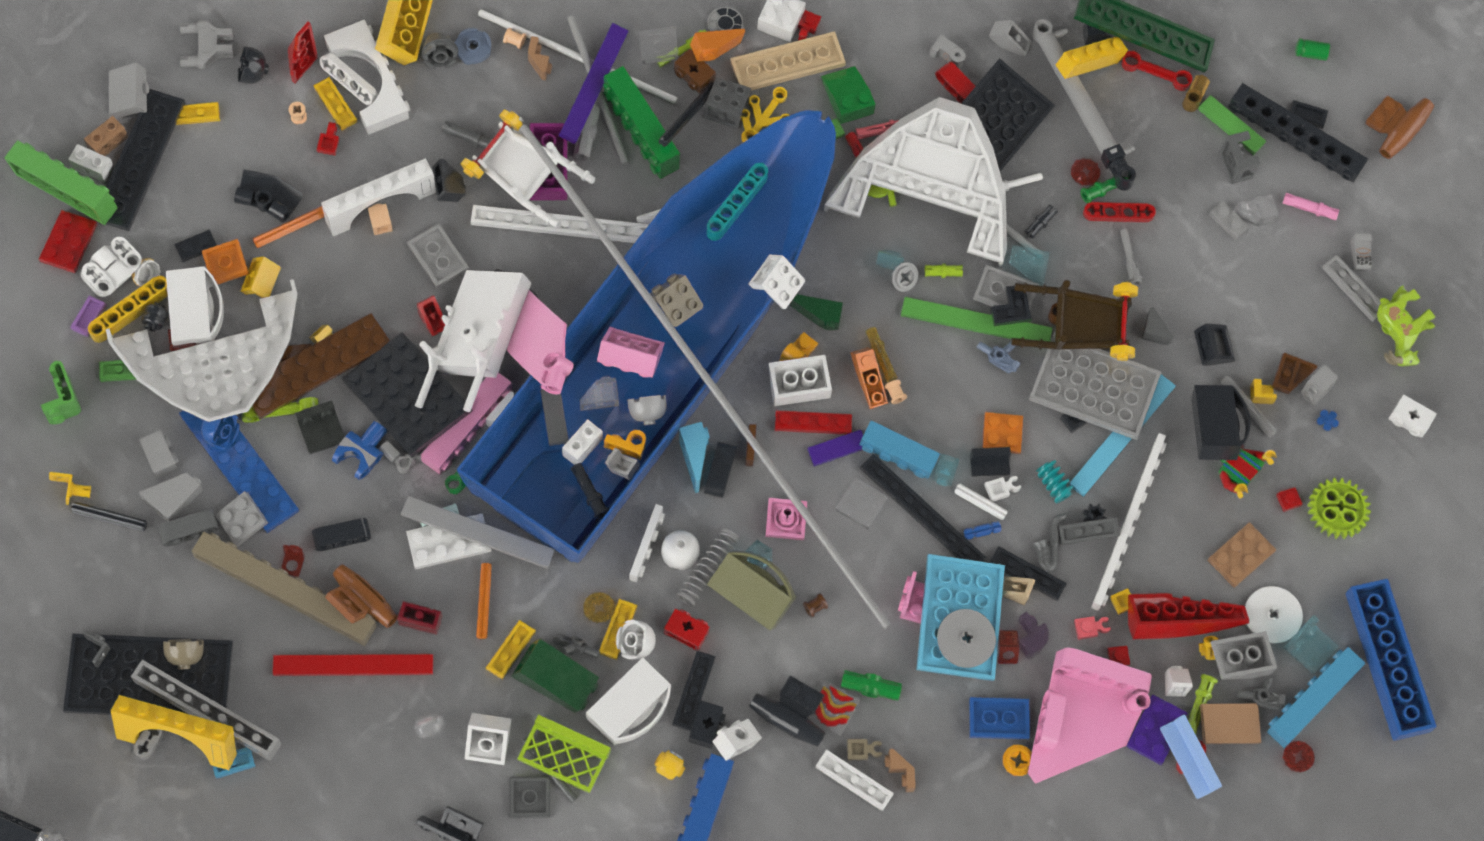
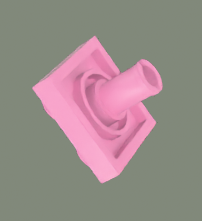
M769 498L765 537L804 540L806 521L791 500ZM801 501L807 509V501Z

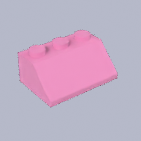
M609 327L601 341L597 362L608 367H618L624 372H635L642 377H653L665 343Z

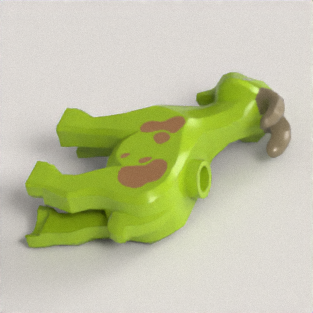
M1404 285L1398 288L1390 301L1386 298H1381V304L1377 311V318L1382 325L1383 332L1390 335L1396 345L1395 355L1390 350L1389 355L1384 353V359L1391 365L1402 367L1419 364L1418 350L1413 352L1410 349L1422 331L1435 327L1430 322V320L1435 318L1430 309L1424 311L1423 314L1414 320L1408 311L1405 310L1408 301H1417L1421 297L1415 289L1407 292Z

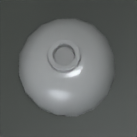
M666 395L627 400L632 418L636 421L644 422V425L655 424V420L662 418L666 411Z

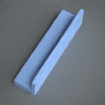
M1185 714L1160 728L1196 799L1222 787Z

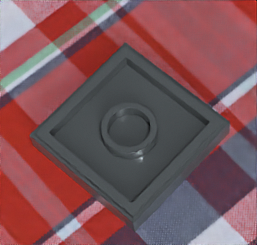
M510 777V819L550 818V777Z

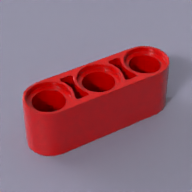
M952 62L946 63L935 72L936 79L960 104L976 87Z

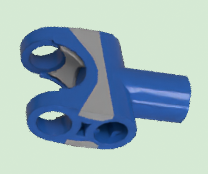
M373 421L361 437L350 431L340 442L332 457V461L338 464L348 457L358 458L360 464L354 477L358 480L363 479L375 468L383 456V452L377 449L376 445L387 433V430L378 422Z

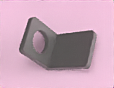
M84 631L83 635L86 639L101 647L92 661L98 668L111 648L104 642L105 639L96 633L93 636Z

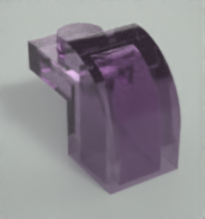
M1026 611L1020 615L1018 622L1027 635L1019 640L1017 646L1027 659L1031 660L1045 647L1049 632L1045 623L1038 627L1035 617L1029 615Z

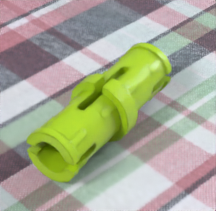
M946 263L941 265H925L924 276H941V278H946V276L962 277L963 265H946Z

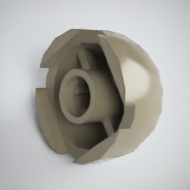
M176 639L168 640V642L163 641L164 656L170 664L178 665V669H190V665L197 663L203 655L204 640Z

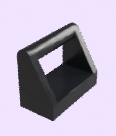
M1206 323L1194 330L1203 366L1235 361L1227 325ZM1215 332H1221L1226 356L1219 355L1214 336Z

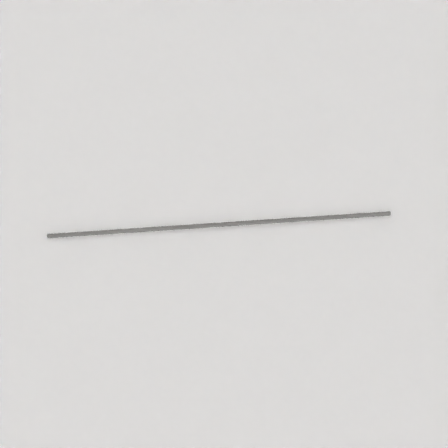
M523 125L520 130L869 609L884 629L890 627L891 624L528 126Z

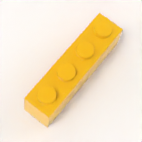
M1113 37L1065 51L1055 65L1064 79L1117 64L1128 49L1119 37Z

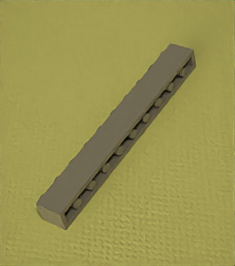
M203 532L192 549L193 556L198 560L363 646H366L377 627L376 622L368 613L365 618L352 624L325 598L326 595L318 587L312 586L311 588L305 585L306 582L301 578L295 577L294 579L288 576L289 573L281 568L277 570L271 567V563L268 561L255 559V556L249 551L244 550L242 552L238 550L235 544L229 541L227 543L221 541V538L212 532L210 534Z

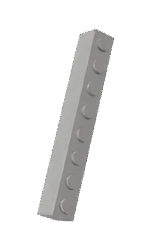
M144 660L140 662L131 676L136 684L190 715L233 726L236 742L269 761L273 759L282 745L279 738Z

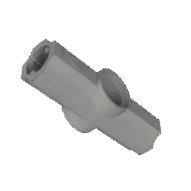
M596 105L593 106L575 144L574 157L578 160L585 161L590 158L592 144L595 142L597 135V122L600 114V107Z

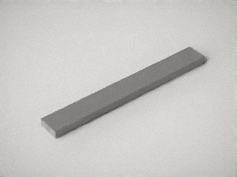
M410 496L407 497L401 511V516L548 569L555 549Z

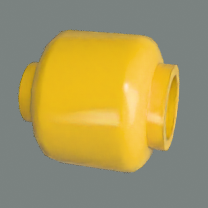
M671 750L662 751L654 763L656 772L669 780H673L676 776L680 778L685 770L683 766L684 759Z

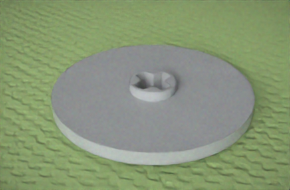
M960 609L950 613L943 619L938 628L937 642L942 655L950 663L962 668H972L983 664L989 659L995 648L996 636L992 624L984 615L974 610ZM965 634L967 637H971L968 643L966 640H962V637H964Z

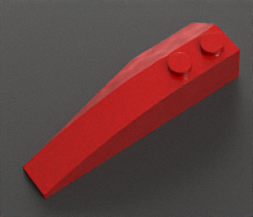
M1168 593L1128 595V626L1133 640L1195 636L1242 626L1250 622L1246 608L1243 605L1224 602L1214 604L1206 599L1195 601L1190 600V597L1187 596L1182 598L1172 597V594Z

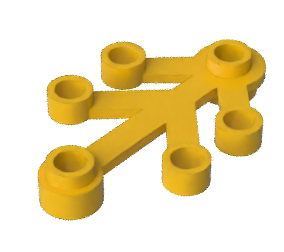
M776 87L773 90V100L763 114L759 105L760 98L757 95H752L749 98V105L753 109L756 124L753 128L751 127L749 120L750 112L747 109H743L742 114L745 113L748 116L741 117L745 130L741 135L742 142L747 141V137H753L759 133L762 127L769 126L777 120L790 116L784 113L781 116L769 118L778 104L786 101L787 90L785 88Z

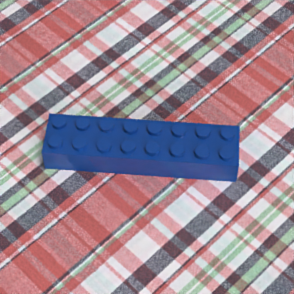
M1388 578L1350 587L1345 595L1393 741L1431 733L1437 726Z

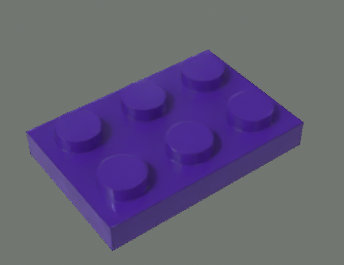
M1152 694L1150 705L1144 709L1126 747L1162 765L1170 747L1160 728L1184 714L1187 716L1188 712Z

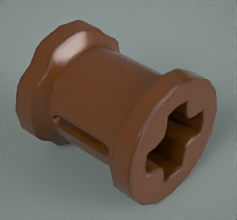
M818 593L816 598L809 602H803V607L807 614L813 618L817 612L822 609H828V604L823 595Z

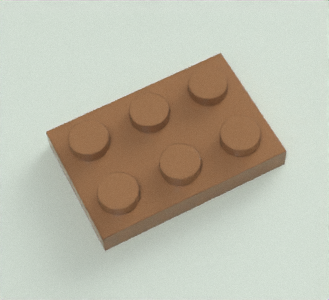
M1249 522L1210 556L1207 561L1235 588L1275 553L1276 549Z

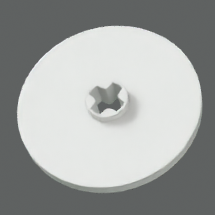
M1268 586L1258 589L1249 597L1245 604L1250 619L1249 624L1246 625L1250 632L1253 634L1266 631L1269 642L1272 644L1290 640L1297 634L1302 625L1303 613L1298 600L1293 594L1283 588ZM1271 612H1272V613H1273V612H1276V613H1277L1276 618H1275V617L1271 618V617L1269 616V615L1271 614Z

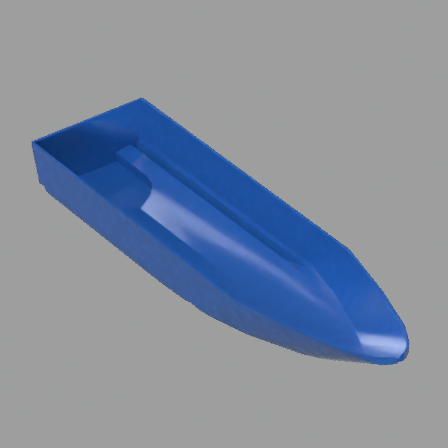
M805 110L777 120L728 152L672 195L623 257L649 294L652 292L651 289L658 284H664L670 275L674 273L686 275L702 301L703 308L674 328L715 384L748 342L774 303V300L765 290L753 289L749 282L769 255L784 256L795 268L817 214L834 161L836 140L835 127L829 116L825 121L821 119L822 111ZM754 164H765L768 167V177L765 185L724 236L717 241L710 240L706 234L707 223ZM756 173L757 176H763L762 173ZM750 186L744 187L747 190L753 189ZM740 200L733 201L736 204L741 203ZM726 213L722 215L723 217H730V215ZM717 227L711 228L712 231H719ZM619 264L566 330L565 358L573 362L574 366L571 373L566 376L561 391L568 440L571 439L587 419L603 431V439L586 457L582 465L596 491L602 494L604 504L610 509L604 518L596 520L592 508L587 505L586 495L571 471V467L574 464L563 456L562 448L565 444L549 446L541 397L542 384L532 375H530L457 468V472L465 486L473 495L483 499L496 512L547 547H552L563 554L570 562L579 563L585 557L679 433V428L685 425L711 391ZM609 327L665 343L653 377H642L638 373L624 372L618 367H608L597 362L601 341ZM666 395L665 414L662 418L655 420V424L644 425V422L636 421L630 415L628 399L634 398L635 400L640 397ZM640 430L646 436L644 454L642 459L638 460L640 466L630 480L612 473L605 464L608 455L613 451L604 448L606 435L612 436V434H616L626 441L631 431ZM639 439L632 440V443L638 445L641 443V441Z

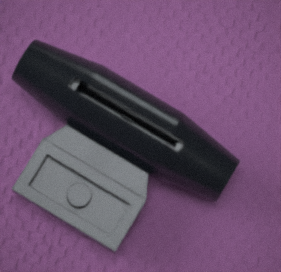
M791 675L780 692V702L756 693L749 705L765 721L798 740L818 747L826 734L808 719L809 716L816 712L825 695Z

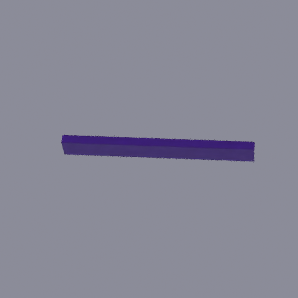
M612 22L559 133L560 137L576 144L603 87L604 75L610 72L628 30Z

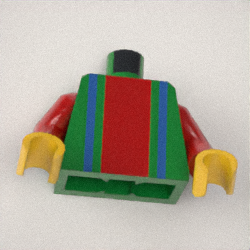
M1243 449L1238 455L1237 460H1220L1224 463L1218 471L1223 487L1233 493H1237L1238 498H1243L1242 492L1249 493L1247 485L1265 464L1263 461H1267L1269 465H1272L1274 461L1271 457L1277 458L1276 453L1273 450L1262 452Z

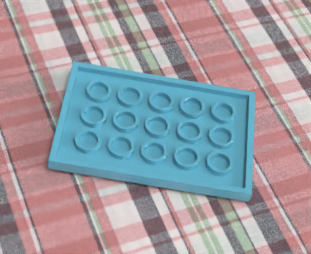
M932 554L927 555L916 670L989 681L995 680L1005 565ZM960 609H970L981 613L990 621L995 631L996 644L992 655L983 664L972 668H962L950 663L942 655L937 642L938 628L943 619L950 613ZM966 634L964 637H962V640H966L967 643L971 639V637H967Z

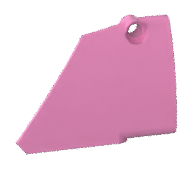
M1064 648L1057 651L1049 689L1045 692L1042 700L1028 769V775L1036 784L1127 746L1142 710L1150 705L1148 693L1152 675L1078 649ZM1136 698L1139 700L1140 706L1137 704Z

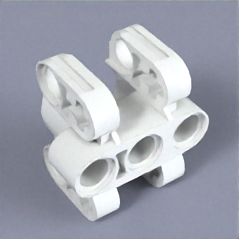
M116 237L112 240L110 246L104 245L91 257L90 262L82 267L81 278L96 295L106 297L119 288L139 268L142 261L141 255L125 238ZM116 245H117V246H119V245H122V246H123L122 249H118V250L115 249V246H116ZM134 258L137 264L130 265L127 259ZM87 270H88V271L93 270V271H94L93 276H92L91 274L87 276V275H86ZM100 283L107 284L109 289L106 291H102L99 289L98 285Z

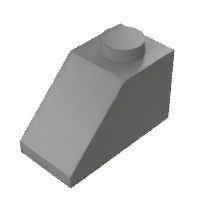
M1012 20L995 21L989 37L1000 48L1020 56H1026L1032 43Z

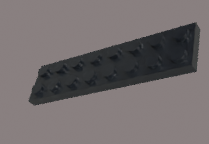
M149 89L147 94V112H139L106 186L118 207L106 223L107 225L130 231L177 124L179 115L186 103L185 99Z

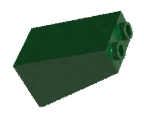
M538 639L530 644L511 675L514 679L574 713L584 710L589 702L587 697L590 693L593 694L599 685L597 681L600 678L542 639Z

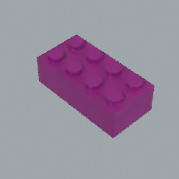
M530 123V131L542 146L546 147L547 143L552 142L560 155L568 159V140L559 136L564 123ZM558 163L556 165L568 181L567 168ZM551 172L530 198V201L568 200V194Z

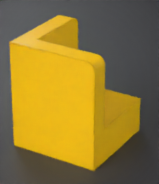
M1254 379L1250 385V400L1253 403L1274 404L1277 394H1274V389L1271 388L1272 385H1262V379Z

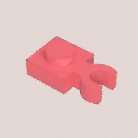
M1094 616L1075 619L1074 624L1078 640L1097 637V631L1101 633L1110 632V627L1104 628L1102 626V623L1108 622V617H1102L1096 622Z

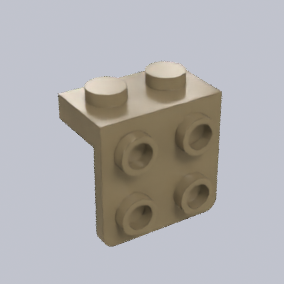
M674 273L666 279L667 281L664 284H658L653 287L650 295L659 304L671 324L677 327L703 308V303L686 275Z

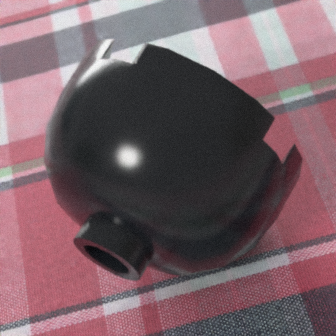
M244 47L239 61L241 66L238 68V82L254 84L259 82L264 74L267 75L269 64L266 63V58L260 50L253 47Z

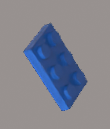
M970 697L969 738L1029 740V699Z

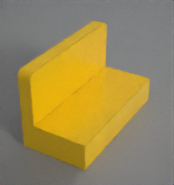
M264 256L253 258L248 269L249 274L246 275L240 292L245 295L256 294L261 298L270 297L281 267Z

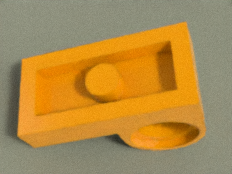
M803 332L794 343H790L783 350L779 361L806 358L816 349L818 343Z
M631 431L626 441L616 434H612V436L606 435L604 448L610 450L617 448L624 455L638 460L642 459L646 446V436L642 431ZM639 439L641 443L635 445L632 443V440Z

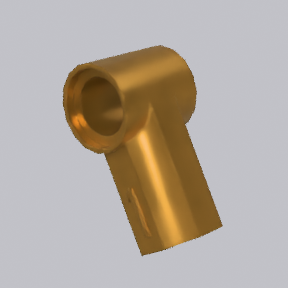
M1202 74L1195 76L1182 103L1184 110L1194 112L1198 109L1210 84L1206 76Z

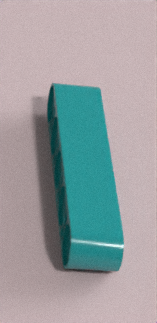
M754 164L707 223L706 232L710 240H720L765 185L768 177V167L765 164ZM756 173H762L763 176H757ZM750 186L753 189L747 190L744 187ZM740 200L741 203L736 204L733 201ZM726 213L729 214L730 217H723L722 215ZM717 227L719 231H712L711 228Z

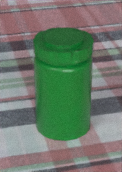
M1299 38L1295 47V56L1301 55V57L1327 61L1330 43Z

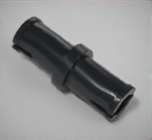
M1049 204L1040 215L1034 218L1035 221L1025 229L1026 235L1033 230L1029 237L1034 239L1040 230L1046 228L1048 222L1058 213L1057 209L1055 208L1049 213L1054 207Z

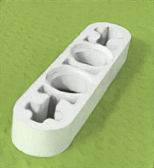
M328 53L320 58L319 62L322 69L364 104L370 105L378 97L374 87L334 54ZM340 70L343 71L345 77L341 75ZM353 81L357 83L358 88L354 86Z

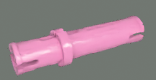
M1287 192L1282 204L1314 213L1318 217L1323 216L1335 221L1340 210L1324 205L1323 202H1313Z

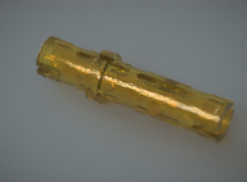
M877 328L867 329L865 333L870 341V348L874 350L887 383L898 379L884 348L885 343L881 341Z

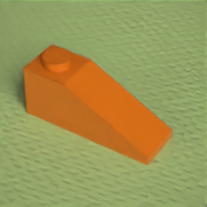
M744 28L696 32L690 46L697 62L715 60L741 43L746 31Z

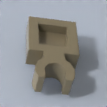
M847 739L848 761L868 760V755L870 754L875 758L881 757L882 752H875L874 747H880L882 743L875 741L868 745L867 739Z

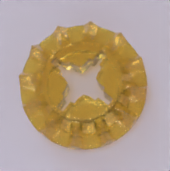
M593 593L584 602V614L589 621L596 622L597 624L606 622L614 614V601L606 593ZM603 603L604 612L598 611L595 614L596 608L594 605L599 606Z

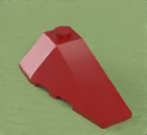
M309 21L295 35L287 50L290 75L294 84L318 59L312 26Z

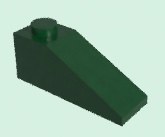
M796 294L790 302L789 306L819 327H823L828 331L838 330L843 302Z

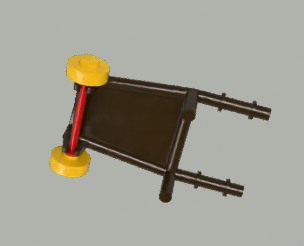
M1065 280L1060 287L1046 286V284H1043V286L1030 285L1027 282H1024V284L1015 283L1014 291H1023L1025 294L1026 292L1042 293V295H1058L1055 342L1043 341V339L1030 340L1021 337V339L1012 338L1011 345L1020 346V348L1034 347L1039 348V350H1042V348L1056 350L1110 349V356L1117 358L1119 361H1127L1135 357V348L1130 346V340H1126L1128 309L1132 306V298L1138 296V286L1132 285L1130 282H1121L1114 285L1113 295L1120 297L1114 299L1068 289L1071 284L1069 280Z

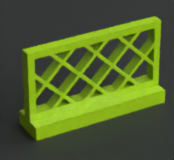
M538 714L517 760L590 793L606 759H608L611 753V748ZM536 730L544 733L547 740L535 743L534 735ZM562 741L565 748L554 752L550 742ZM548 743L551 753L540 757L537 747ZM535 748L538 758L532 760L524 758L527 750ZM577 748L581 750L583 757L572 760L569 750ZM566 752L569 762L558 765L555 755ZM553 756L556 766L549 769L544 767L542 760ZM595 756L601 759L598 766L590 769L587 761L588 758ZM584 760L588 770L576 773L573 764ZM571 765L574 775L563 776L560 768ZM589 773L591 777L589 786L581 784L578 776Z

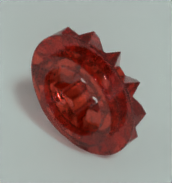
M1084 157L1076 160L1071 167L1072 178L1080 185L1089 186L1094 184L1100 177L1098 163L1092 161L1091 158L1085 159ZM1084 166L1087 168V170H1090L1088 176L1085 174V172H1082Z
M1294 741L1286 746L1282 758L1285 761V766H1288L1291 771L1301 773L1308 771L1313 766L1315 754L1307 743ZM1302 751L1301 758H1303V760H1300L1299 762L1295 763L1296 757L1293 756V754L1296 755L1298 752Z

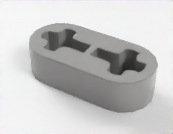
M151 729L144 730L134 745L135 755L142 760L150 758L163 739L164 730L157 729L158 736L153 735L151 740H149L152 735L150 733ZM148 742V745L146 746L148 752H143L142 754H140L141 752L139 748H144Z

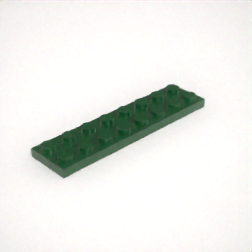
M1078 0L1073 19L1203 73L1208 70L1215 39L1122 0Z

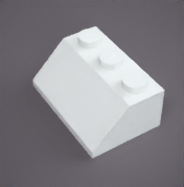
M825 355L769 363L770 385L774 406L831 398L832 387Z

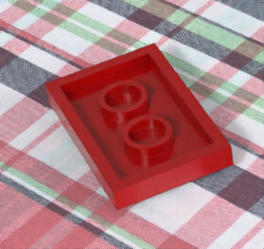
M61 210L41 252L39 261L76 273L98 225L97 222Z

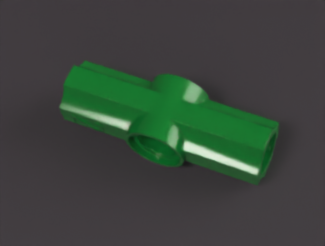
M844 670L840 688L861 692L862 695L871 698L879 696L899 701L902 683L885 680L881 676L872 673L864 675Z

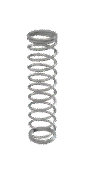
M722 528L721 533H719L720 539H715V545L710 546L711 551H707L706 557L701 558L703 564H697L698 570H693L694 576H689V582L684 583L685 588H681L680 592L677 593V597L685 604L694 606L695 601L686 593L681 592V590L688 591L692 596L699 599L697 594L688 590L686 584L692 585L702 593L704 592L703 589L691 582V577L697 579L704 586H708L705 581L695 575V571L700 572L709 580L712 578L701 571L699 565L705 566L712 573L716 572L713 568L706 565L703 559H708L717 567L720 566L719 563L710 559L707 553H713L721 561L724 560L721 555L712 550V546L717 547L726 555L729 553L724 548L718 546L716 540L722 541L727 547L734 549L730 543L722 540L720 534H723L732 542L738 543L740 541L739 536L730 529Z

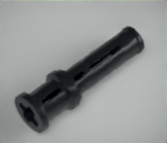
M577 463L571 467V471L586 495V503L592 508L595 514L594 518L596 520L603 519L610 509L604 504L602 494L598 493L594 488L582 463Z

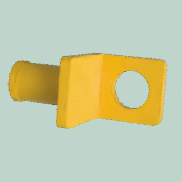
M49 472V480L68 483L66 505H69V500L72 496L90 498L91 486L74 484L72 482L73 474Z

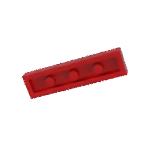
M776 410L775 431L846 435L852 433V414Z

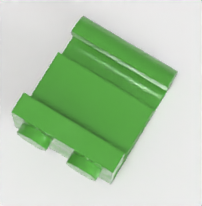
M54 361L51 363L49 371L53 377L59 398L41 404L43 413L50 425L60 424L65 419L76 416L81 412V406L61 361ZM63 377H65L66 383L68 385L66 387L62 386L61 379Z

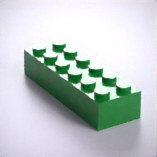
M624 66L604 75V97L607 102L610 101L613 105L612 109L615 115L620 116L622 119L621 123L626 131L629 130L633 143L640 147V153L644 160L649 161L653 174H657L662 179L679 170L680 152L672 141L666 147L659 144L660 137L666 131Z

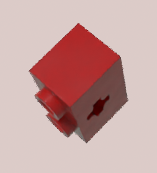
M674 609L664 627V634L699 651L709 633L710 626L703 619L698 618L696 620L691 617L690 613L683 609H680V611ZM691 626V629H688V631L684 630V628Z

